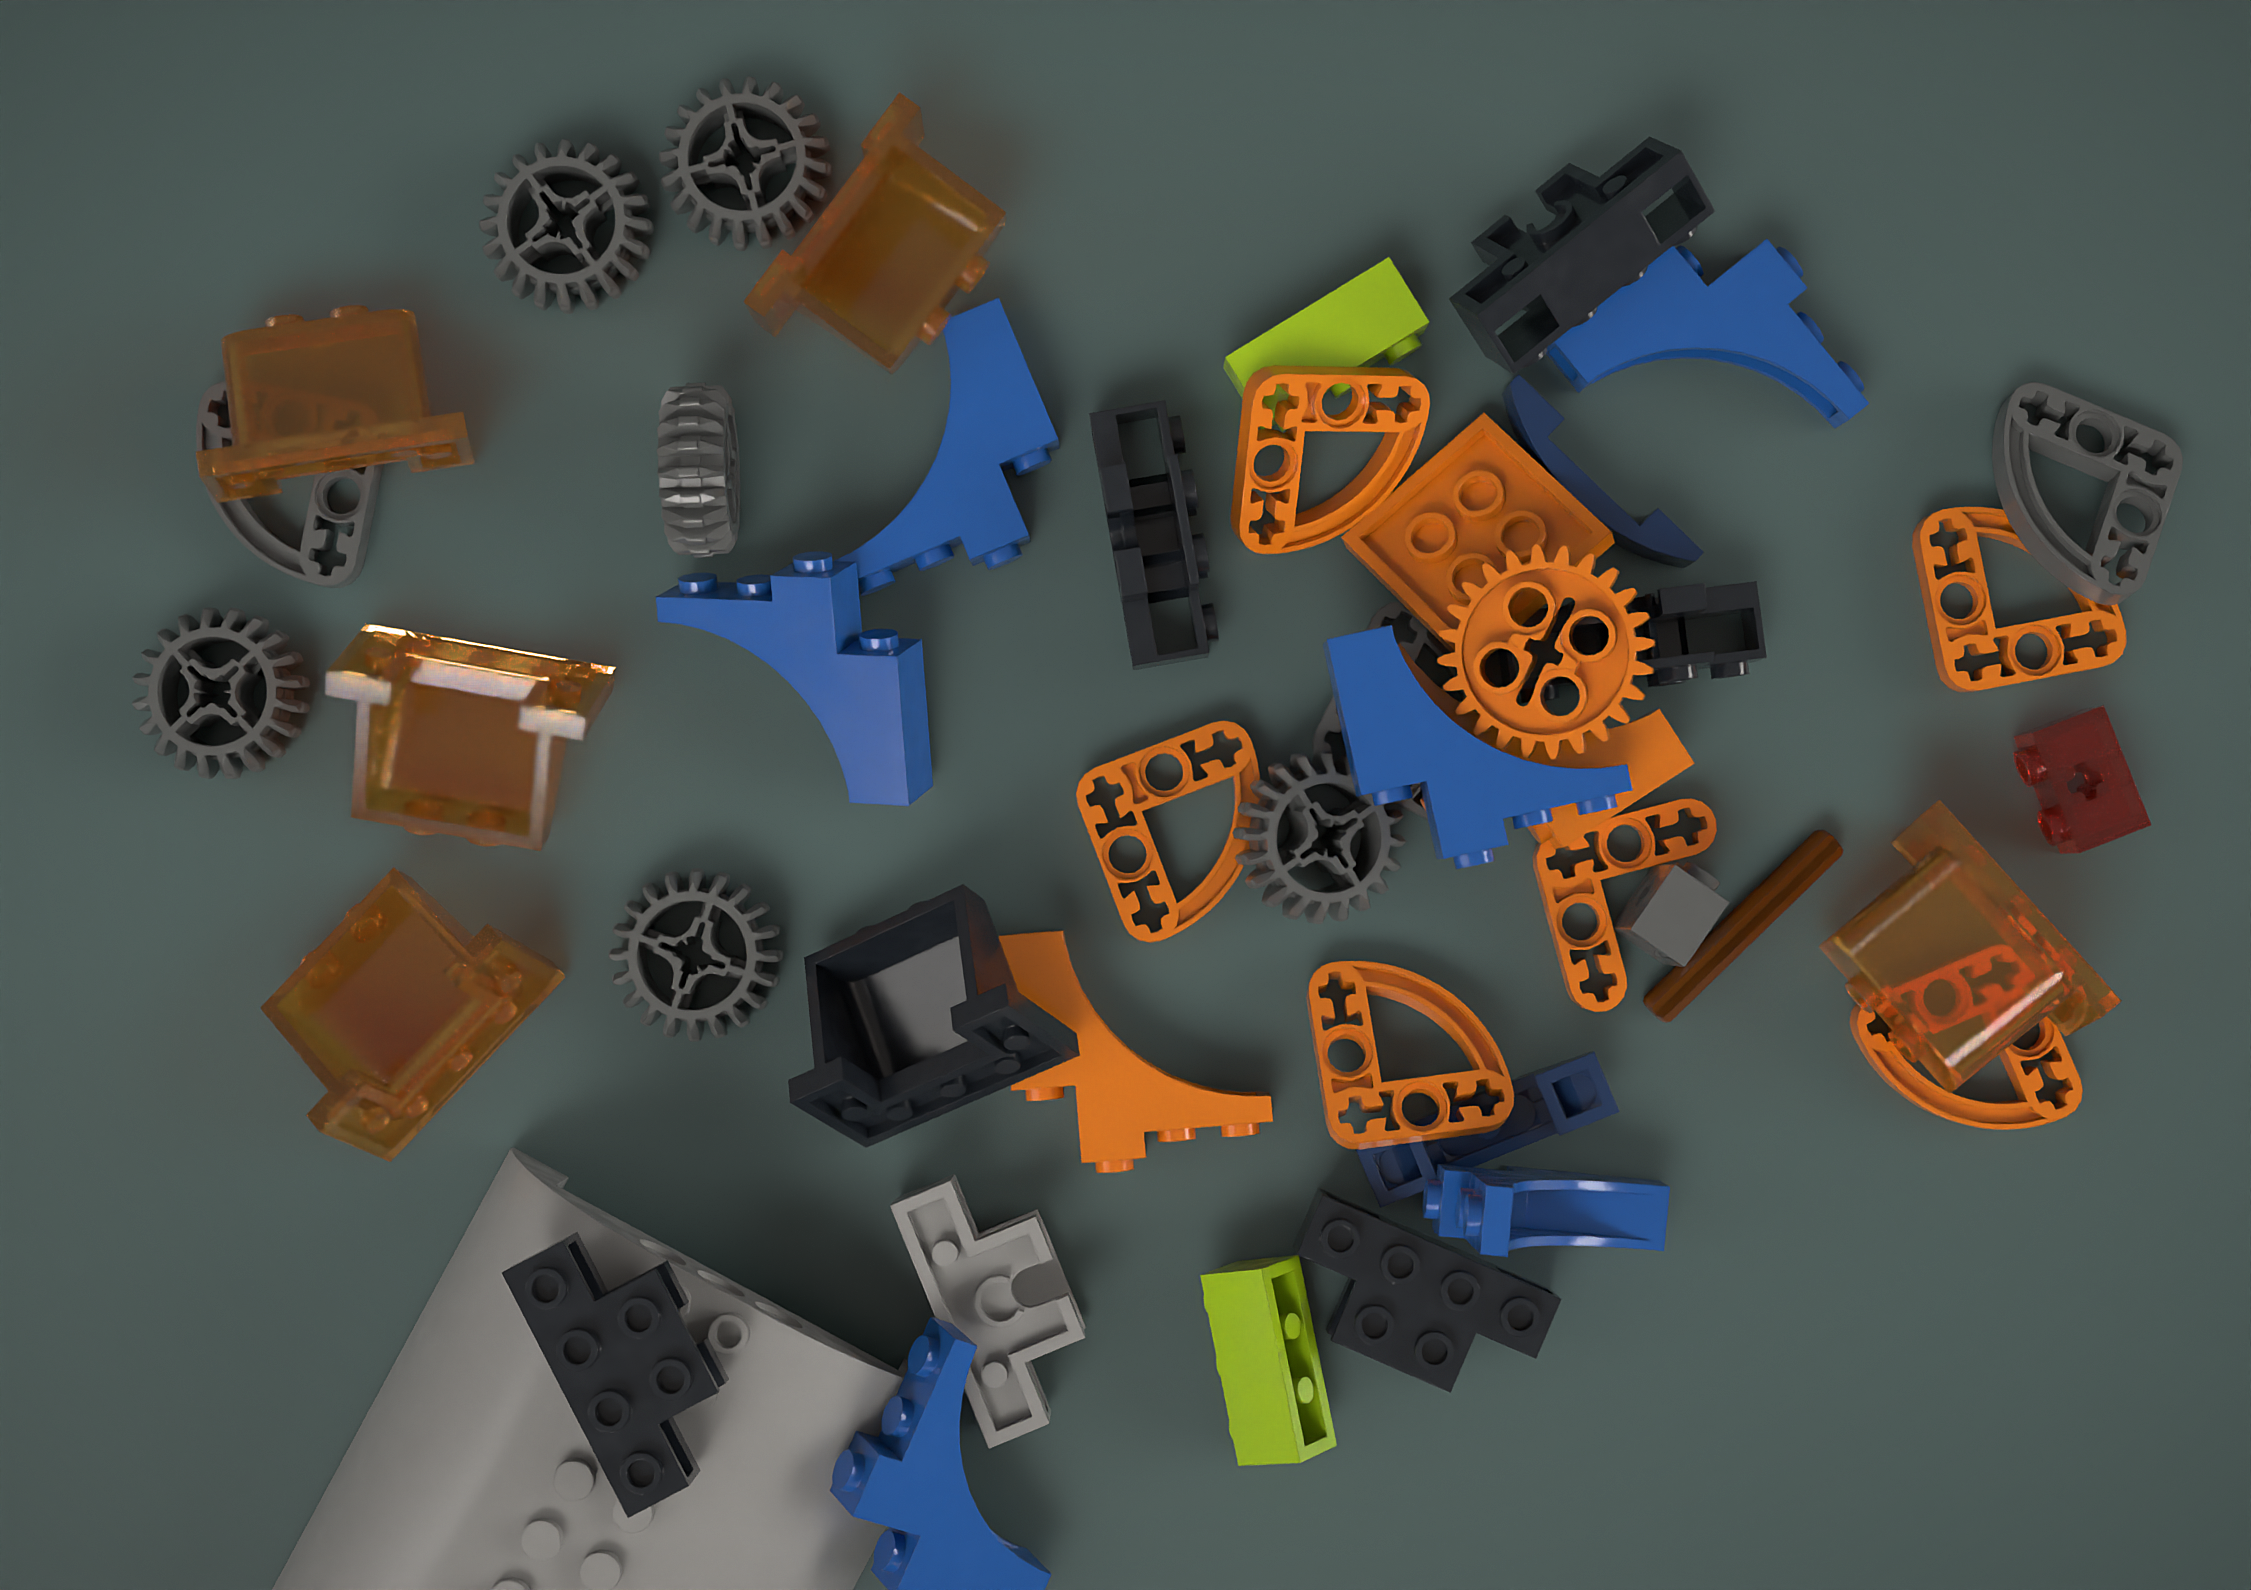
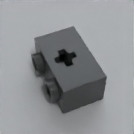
M1687 861L1685 865L1675 862L1674 865H1655L1648 871L1612 925L1616 933L1661 964L1685 967L1727 907L1729 901L1715 892L1720 882L1691 862Z

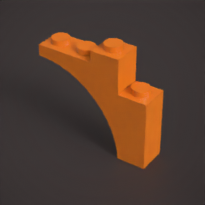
M1399 643L1398 646L1406 664L1431 700L1457 725L1475 738L1496 748L1499 729L1493 726L1487 732L1475 735L1473 730L1481 715L1475 711L1457 715L1455 710L1460 702L1437 686L1415 664ZM1660 709L1648 712L1639 719L1627 724L1608 729L1611 739L1606 742L1597 738L1592 732L1584 733L1586 752L1578 754L1573 749L1568 739L1562 740L1558 759H1550L1545 742L1537 743L1536 749L1530 758L1522 757L1521 738L1514 737L1504 750H1500L1520 759L1547 766L1573 769L1605 768L1625 764L1628 766L1633 790L1615 794L1618 807L1578 815L1576 803L1551 808L1553 821L1527 827L1540 844L1549 840L1554 849L1565 848L1695 764ZM1422 798L1420 802L1426 811L1424 799Z
M1064 930L999 936L1019 993L1076 1032L1080 1052L1078 1057L1011 1085V1091L1025 1090L1026 1101H1042L1064 1098L1063 1087L1075 1086L1081 1162H1095L1096 1173L1134 1170L1133 1159L1146 1158L1144 1132L1157 1131L1158 1142H1176L1196 1139L1195 1128L1221 1126L1222 1137H1237L1259 1134V1123L1273 1122L1271 1095L1268 1091L1239 1092L1192 1083L1153 1065L1129 1048L1110 1030L1094 1010L1082 990L1070 961Z

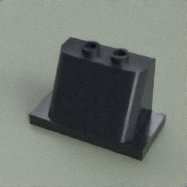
M962 884L930 900L917 902L904 912L876 925L863 927L854 935L804 957L814 1069L788 1080L790 1103L867 1148L1080 1056L1077 1033L1019 993L986 902Z

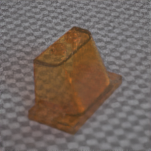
M899 92L861 143L864 156L862 162L794 253L790 255L782 249L743 302L754 322L774 337L777 336L796 310L888 373L893 374L906 361L921 340L929 346L939 336L952 315L945 310V307L959 288L968 294L980 281L990 265V262L983 256L1004 227L1007 213L918 147L925 137L921 108Z
M350 305L331 310L329 312L330 318L304 321V317L301 315H280L265 320V327L237 331L224 336L221 339V349L233 446L195 451L199 477L215 500L221 503L283 493L281 479L406 460L411 473L475 464L464 412L434 416L415 313L405 309L369 312L366 306Z
M365 624L326 671L325 695L357 701L351 818L402 826L406 831L416 835L441 833L464 837L470 843L479 846L504 844L541 851L550 836L567 738L584 740L613 692L615 667Z
M1940 800L1921 814L1892 842L1894 847L1912 867L1818 946L1847 978L1848 981L1845 983V988L1851 998L1866 1012L1872 1013L1875 1010L1892 1029L1888 1035L1896 1049L1913 1063L1919 1060L1948 1093L1960 1087L2046 1016L2065 1036H2068L2102 1018L2122 1001Z
M393 867L360 903L354 905L346 913L343 921L315 950L303 958L294 973L260 1008L328 1090L306 1114L317 1130L391 1162L566 976L551 960L488 923L474 937L412 877Z

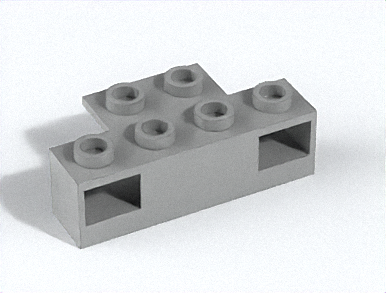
M955 1174L895 1198L890 1207L935 1318L954 1324L977 1345L964 1389L988 1448L990 1449L1050 1423L1051 1408L1031 1360L1084 1339L1086 1325L1039 1210L1035 1209L987 1230L978 1232Z

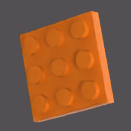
M1485 413L1474 420L1394 490L1376 509L1367 514L1341 537L1346 548L1451 653L1455 652V643L1438 636L1439 630L1458 629L1460 620L1447 610L1448 604H1456L1468 607L1471 599L1465 593L1461 584L1464 581H1468L1483 588L1488 582L1483 574L1482 564L1487 562L1497 568L1500 573L1508 570L1506 551H1515L1523 564L1530 563L1533 545L1540 544L1545 551L1547 562H1554L1557 552L1562 545L1569 546L1571 565L1577 567L1588 553L1595 555L1597 559L1615 543L1612 532ZM1529 589L1520 593L1515 599L1513 612L1520 624H1523L1547 603L1543 593L1537 589Z

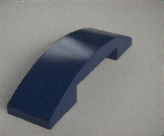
M1519 374L1513 379L1502 393L1510 424L1520 446L1612 532L1616 545L1643 558L1680 568H1685L1694 563L1704 553L1659 508L1648 514L1637 524L1548 438L1565 418Z
M1591 1051L1511 1080L1514 1091V1106L1506 1121L1496 1130L1487 1133L1356 1150L1380 1208L1424 1191L1426 1179L1437 1180L1438 1164L1475 1167L1558 1133L1561 1136L1620 1112L1595 1052ZM1486 1090L1474 1094L1469 1100L1450 1104L1449 1122H1459L1455 1115L1459 1107L1479 1106L1482 1116H1490L1492 1108L1500 1102L1498 1096H1488ZM1438 1110L1409 1123L1416 1126L1430 1125L1437 1119Z

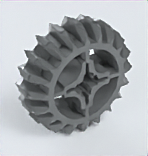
M746 77L743 82L742 93L737 94L730 80L722 78L719 82L721 97L712 100L705 88H699L696 91V96L702 106L701 109L694 112L689 106L679 105L677 113L686 124L685 129L676 126L666 127L664 131L665 137L679 148L666 149L659 153L661 164L670 169H675L661 178V184L665 191L679 192L670 202L677 215L692 211L688 217L687 226L693 233H698L711 224L708 238L712 244L720 246L725 241L728 233L732 231L733 244L738 251H745L749 244V234L756 233L761 247L769 249L772 247V238L769 230L779 227L782 235L790 240L796 235L789 221L792 216L796 215L806 223L812 222L815 216L809 206L804 203L806 198L816 202L825 201L827 197L825 188L812 180L825 179L832 176L831 164L825 160L817 159L830 151V144L825 136H812L817 132L821 123L815 113L800 116L805 104L798 94L787 98L781 104L783 89L777 82H771L763 95L759 96V87L755 77ZM745 119H760L773 123L783 129L793 141L778 144L776 138L770 140L753 138L746 127ZM724 125L726 138L722 147L717 152L703 156L704 163L697 164L704 143L712 133ZM739 139L742 140L755 162H760L759 164L752 162L755 168L754 172L750 173L752 190L744 176L740 174L738 168L732 166L733 164L740 166L737 161V157L742 155ZM796 163L792 179L786 189L775 200L767 204L766 188L768 182L774 176L787 172V165ZM714 184L716 189L727 187L737 189L745 200L747 210L739 211L721 207L707 199L700 192L699 187Z
M562 139L560 141L557 157H552L544 143H536L534 153L537 161L529 164L522 155L513 154L512 162L519 173L513 179L506 173H495L494 180L504 190L503 195L486 194L483 196V204L491 211L497 213V216L486 217L479 221V229L484 234L495 236V238L488 241L482 247L483 252L489 259H501L493 272L502 282L514 279L511 292L519 299H524L534 291V304L541 310H547L557 294L560 310L565 314H572L576 306V296L581 295L586 307L589 310H595L599 307L597 290L604 288L610 297L617 299L621 296V291L613 280L620 273L627 280L633 282L639 277L637 270L628 262L630 257L637 259L649 258V248L642 242L635 240V237L648 236L654 232V225L649 219L636 217L650 208V201L645 194H632L640 182L632 171L619 175L622 162L616 155L610 154L599 162V149L595 144L587 143L576 158L574 145L569 139ZM575 180L588 182L599 187V189L591 195L585 190L573 198H563L556 195L549 186L562 181ZM534 199L539 208V218L536 225L525 234L528 240L520 245L519 227L521 218L529 202ZM553 205L556 206L564 217L569 216L572 219L573 226L577 230L575 234L581 241L582 248L579 249L570 237L565 238L561 234L560 226L557 224L559 220L551 210ZM614 208V234L608 248L600 256L594 245V235L598 227L607 220L605 213ZM560 255H571L576 257L585 269L568 274H553L541 271L533 267V265L543 258L550 262Z
M686 383V386L670 387L661 400L659 426L657 428L658 449H656L658 454L659 497L661 498L662 506L661 517L664 520V532L668 537V544L678 555H694V558L714 557V554H728L738 540V530L740 529L739 515L741 511L740 445H738L737 424L735 423V409L732 406V398L722 385L706 386V383Z
M212 607L203 609L200 624L193 616L187 614L178 617V628L181 636L164 628L158 631V640L165 648L163 652L145 649L141 652L145 662L154 665L151 675L136 673L132 677L135 684L148 687V696L138 697L131 703L135 710L152 712V716L146 719L139 729L145 735L162 733L154 747V751L158 755L168 756L176 752L174 767L181 771H189L197 763L198 775L201 778L213 779L220 768L225 778L238 779L241 777L243 763L252 772H261L265 769V759L262 750L276 758H282L286 754L284 745L277 737L280 733L294 738L299 737L301 734V729L298 725L288 720L291 712L306 714L310 710L308 703L294 700V691L304 690L311 683L308 677L290 675V671L298 667L303 662V658L300 653L294 651L280 654L289 640L285 632L277 630L267 635L269 621L266 618L256 615L246 624V616L243 610L230 608L223 619L219 610ZM224 642H237L249 650L241 660L232 659L221 668H217L213 662L204 661L198 655L205 648ZM263 670L267 684V698L263 713L261 714L254 704L253 693L258 682L264 677L261 673ZM183 674L189 683L190 693L184 706L179 709L177 693L179 681ZM212 680L231 685V690L224 691L231 694L228 701L230 706L213 703L212 697L219 695L213 693L216 684ZM221 719L227 720L231 725L239 726L246 733V735L234 742L219 746L209 745L195 736L203 726L211 728Z
M1318 750L1312 762L1306 753L1292 754L1290 770L1282 763L1271 764L1268 770L1273 786L1263 780H1254L1250 784V788L1260 801L1258 804L1241 802L1238 806V811L1242 815L1251 817L1250 828L1237 827L1232 832L1234 838L1248 840L1250 849L1241 851L1236 855L1237 863L1240 865H1256V868L1245 880L1247 886L1257 889L1267 885L1261 900L1265 906L1274 908L1283 902L1282 910L1284 917L1297 920L1304 912L1307 922L1313 924H1322L1327 912L1334 921L1342 922L1347 920L1349 904L1359 911H1366L1371 908L1366 889L1374 893L1384 894L1389 888L1386 881L1380 876L1381 871L1397 872L1401 868L1400 863L1396 859L1388 857L1390 847H1401L1407 842L1404 836L1390 834V825L1398 823L1404 815L1400 810H1384L1383 806L1385 804L1374 806L1372 794L1356 797L1347 755H1341L1335 762L1331 751ZM1325 784L1338 790L1349 800L1350 804L1345 808H1333L1329 812H1325L1318 801H1310L1303 790L1314 785ZM1284 812L1289 822V833L1285 841L1277 847V828L1281 815ZM1315 826L1327 827V832L1320 838L1323 849L1312 848V842L1319 836ZM1361 829L1360 848L1354 861L1350 852V842L1353 835ZM1314 862L1321 872L1329 873L1335 883L1321 889L1310 890L1296 882L1287 871L1294 866L1305 867L1309 863Z
M693 868L691 870L689 888L685 889L678 872L666 873L665 884L668 894L664 895L654 883H646L642 890L651 905L646 908L634 900H629L624 905L626 912L638 920L635 927L626 923H615L612 932L614 934L630 939L628 948L619 947L609 950V959L615 961L628 959L629 971L617 972L612 976L613 984L622 985L631 981L634 982L637 990L626 995L622 1001L624 1006L632 1008L646 1000L650 1005L640 1019V1022L646 1027L654 1024L661 1014L666 1015L663 1026V1035L665 1037H675L680 1030L682 1021L687 1022V1036L691 1042H697L702 1039L704 1021H708L715 1038L724 1037L727 1035L728 1028L724 1015L728 1014L739 1027H745L750 1023V1018L742 1004L746 1001L754 1008L762 1010L769 1003L763 994L755 990L757 984L760 983L770 987H775L779 984L780 977L775 973L763 971L764 961H782L784 959V952L779 949L764 950L763 939L779 935L781 933L780 927L776 924L767 925L759 929L755 920L766 915L770 910L769 905L766 902H759L747 910L743 904L750 897L752 887L745 883L738 886L731 896L727 895L726 891L730 883V876L727 873L718 872L713 879L710 889L706 888V875L701 868ZM690 901L704 902L699 917L694 918L690 929L683 935L676 936L653 930L657 922L674 907ZM722 910L734 919L743 934L747 950L746 961L738 959V956L725 951L720 944L718 936L722 922L719 921ZM702 936L701 939L704 940L702 951L711 955V959L723 962L725 965L719 963L709 964L708 966L706 964L697 965L698 973L691 974L692 970L689 969L691 959L682 955V951L669 947L668 944L672 946L696 944L695 937ZM647 949L663 956L672 965L674 976L671 988L674 991L671 999L659 989L651 976L647 961ZM718 974L741 980L736 989L717 1005L706 1008L689 1007L693 994L698 992L702 981L708 975Z

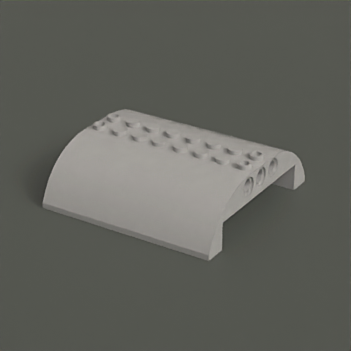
M513 1147L509 1150L272 1590H853L875 1549L878 1539L887 1526L853 1517L830 1492L833 1484V1469L840 1454L848 1450L856 1431L879 1436L882 1429L881 1421L884 1409L889 1400L898 1393L908 1370V1360L903 1359L897 1370L569 1193L563 1189L569 1177ZM575 1232H578L608 1291L668 1260L689 1300L685 1306L678 1309L695 1343L706 1338L709 1339L729 1378L726 1384L718 1387L719 1393L673 1416L701 1471L690 1486L627 1518L502 1275L503 1271Z

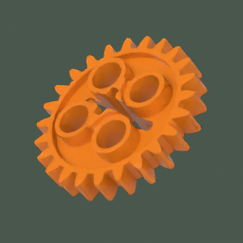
M1540 544L1533 545L1530 563L1523 564L1515 551H1506L1507 571L1500 573L1497 568L1485 562L1481 566L1488 583L1483 588L1468 581H1464L1461 584L1465 593L1471 599L1468 607L1456 604H1448L1447 610L1460 620L1458 629L1439 630L1438 636L1455 643V652L1445 654L1437 658L1438 664L1456 667L1458 675L1447 681L1443 685L1444 691L1464 690L1467 697L1456 708V714L1463 715L1476 710L1481 715L1473 730L1475 735H1481L1493 726L1498 728L1496 748L1499 750H1504L1514 737L1521 738V752L1524 758L1532 756L1538 742H1545L1550 759H1558L1562 740L1565 739L1569 740L1573 749L1578 754L1586 752L1584 733L1591 731L1603 742L1608 741L1611 738L1605 720L1610 716L1617 721L1627 724L1631 718L1621 705L1623 699L1644 700L1646 696L1638 687L1632 684L1634 675H1648L1654 672L1653 667L1637 661V652L1655 646V640L1636 637L1635 628L1650 619L1649 613H1628L1626 606L1635 598L1638 592L1635 588L1625 589L1618 593L1611 589L1619 574V571L1614 567L1604 572L1600 577L1594 576L1596 556L1588 553L1579 565L1575 567L1571 565L1570 547L1566 545L1560 547L1554 562H1547L1545 551ZM1529 589H1537L1543 593L1548 604L1546 617L1541 623L1533 627H1525L1520 624L1513 612L1515 599L1520 593ZM1571 597L1575 601V607L1555 642V649L1563 653L1562 660L1559 664L1547 663L1543 667L1529 703L1526 706H1520L1517 702L1518 695L1533 671L1538 658L1534 652L1529 650L1533 640L1546 641L1563 601ZM1598 617L1608 628V643L1596 655H1585L1576 648L1573 642L1574 628L1584 618ZM1498 649L1509 650L1515 655L1519 663L1518 676L1513 683L1506 687L1494 685L1489 681L1485 673L1487 658ZM1557 677L1569 678L1579 689V703L1574 711L1568 715L1555 714L1545 703V689L1550 681Z

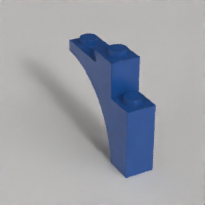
M1768 239L1764 240L1708 287L1700 278L1704 275V272L1696 257L1682 245H1679L1677 248L1672 246L1648 265L1647 271L1639 280L1617 290L1598 306L1592 318L1579 326L1569 329L1548 346L1546 352L1578 393L1600 379L1632 366L1659 360L1705 359L1740 366L1779 382L1813 406L1834 429L1850 420L1869 404L1861 394L1864 391V385L1857 373L1843 361L1836 363L1821 345L1824 337L1816 323L1801 311L1796 314L1788 305L1807 289V286L1800 279L1803 276V271L1789 251L1780 246L1775 249Z
M999 298L939 322L946 340L951 378L950 404L945 432L937 456L926 479L908 505L874 538L853 552L834 560L857 563L858 588L861 596L877 592L896 582L893 572L916 563L919 571H925L955 557L951 548L962 543L972 566L985 562L987 569L992 570L1022 557L1023 553L1020 546L1031 542L1003 472L1014 468L1017 475H1023L1049 464L1052 461L1049 452L1060 447L1054 427Z
M805 552L793 556V563L773 575H749L737 579L736 582H717V575L714 573L683 575L678 578V585L655 597L658 622L682 624L726 638L749 650L769 664L791 684L816 715L834 747L848 788L849 803L909 806L933 787L922 639L898 638V632L893 629H873L862 632L856 562L832 561V554L829 552Z
M1392 625L1330 638L1323 643L1356 797L1372 794L1374 806L1413 798L1410 785L1420 783L1437 860L1453 857L1456 869L1493 862L1495 860L1492 848L1509 845L1503 821L1504 818L1512 817L1514 829L1553 821L1551 808L1576 803L1578 815L1618 807L1615 794L1633 790L1627 764L1605 768L1582 769L1547 766L1512 756L1475 738L1452 721L1419 685L1402 656L1394 637Z
M1438 1164L1437 1180L1426 1179L1423 1218L1433 1219L1432 1229L1438 1236L1464 1238L1481 1255L1508 1257V1251L1512 1249L1532 1246H1597L1664 1251L1670 1186L1659 1180L1507 1166V1171Z
M930 1317L923 1335L914 1341L910 1349L908 1370L897 1395L889 1400L884 1409L881 1421L882 1429L879 1436H873L860 1431L855 1432L848 1450L843 1451L835 1463L832 1474L833 1484L830 1492L853 1517L889 1527L877 1541L874 1550V1563L871 1571L888 1590H1045L1051 1577V1572L1027 1548L1015 1545L991 1530L979 1513L969 1491L960 1450V1413L965 1383L977 1345L954 1324L934 1317Z

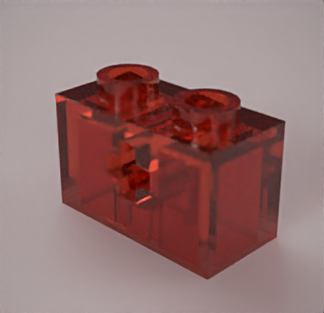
M2104 705L2079 710L2013 736L2019 749L2013 755L2016 769L2025 785L2034 787L2042 810L2037 812L2040 829L2051 846L2057 845L2060 854L2082 853L2151 826ZM2075 773H2082L2085 783L2076 788L2077 792L2070 793L2067 782L2075 778Z

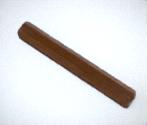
M1823 829L1814 831L1705 937L1685 967L1675 966L1644 996L1643 1002L1647 1009L1660 1021L1665 1023L1671 1022L1843 855L1844 850L1839 842Z

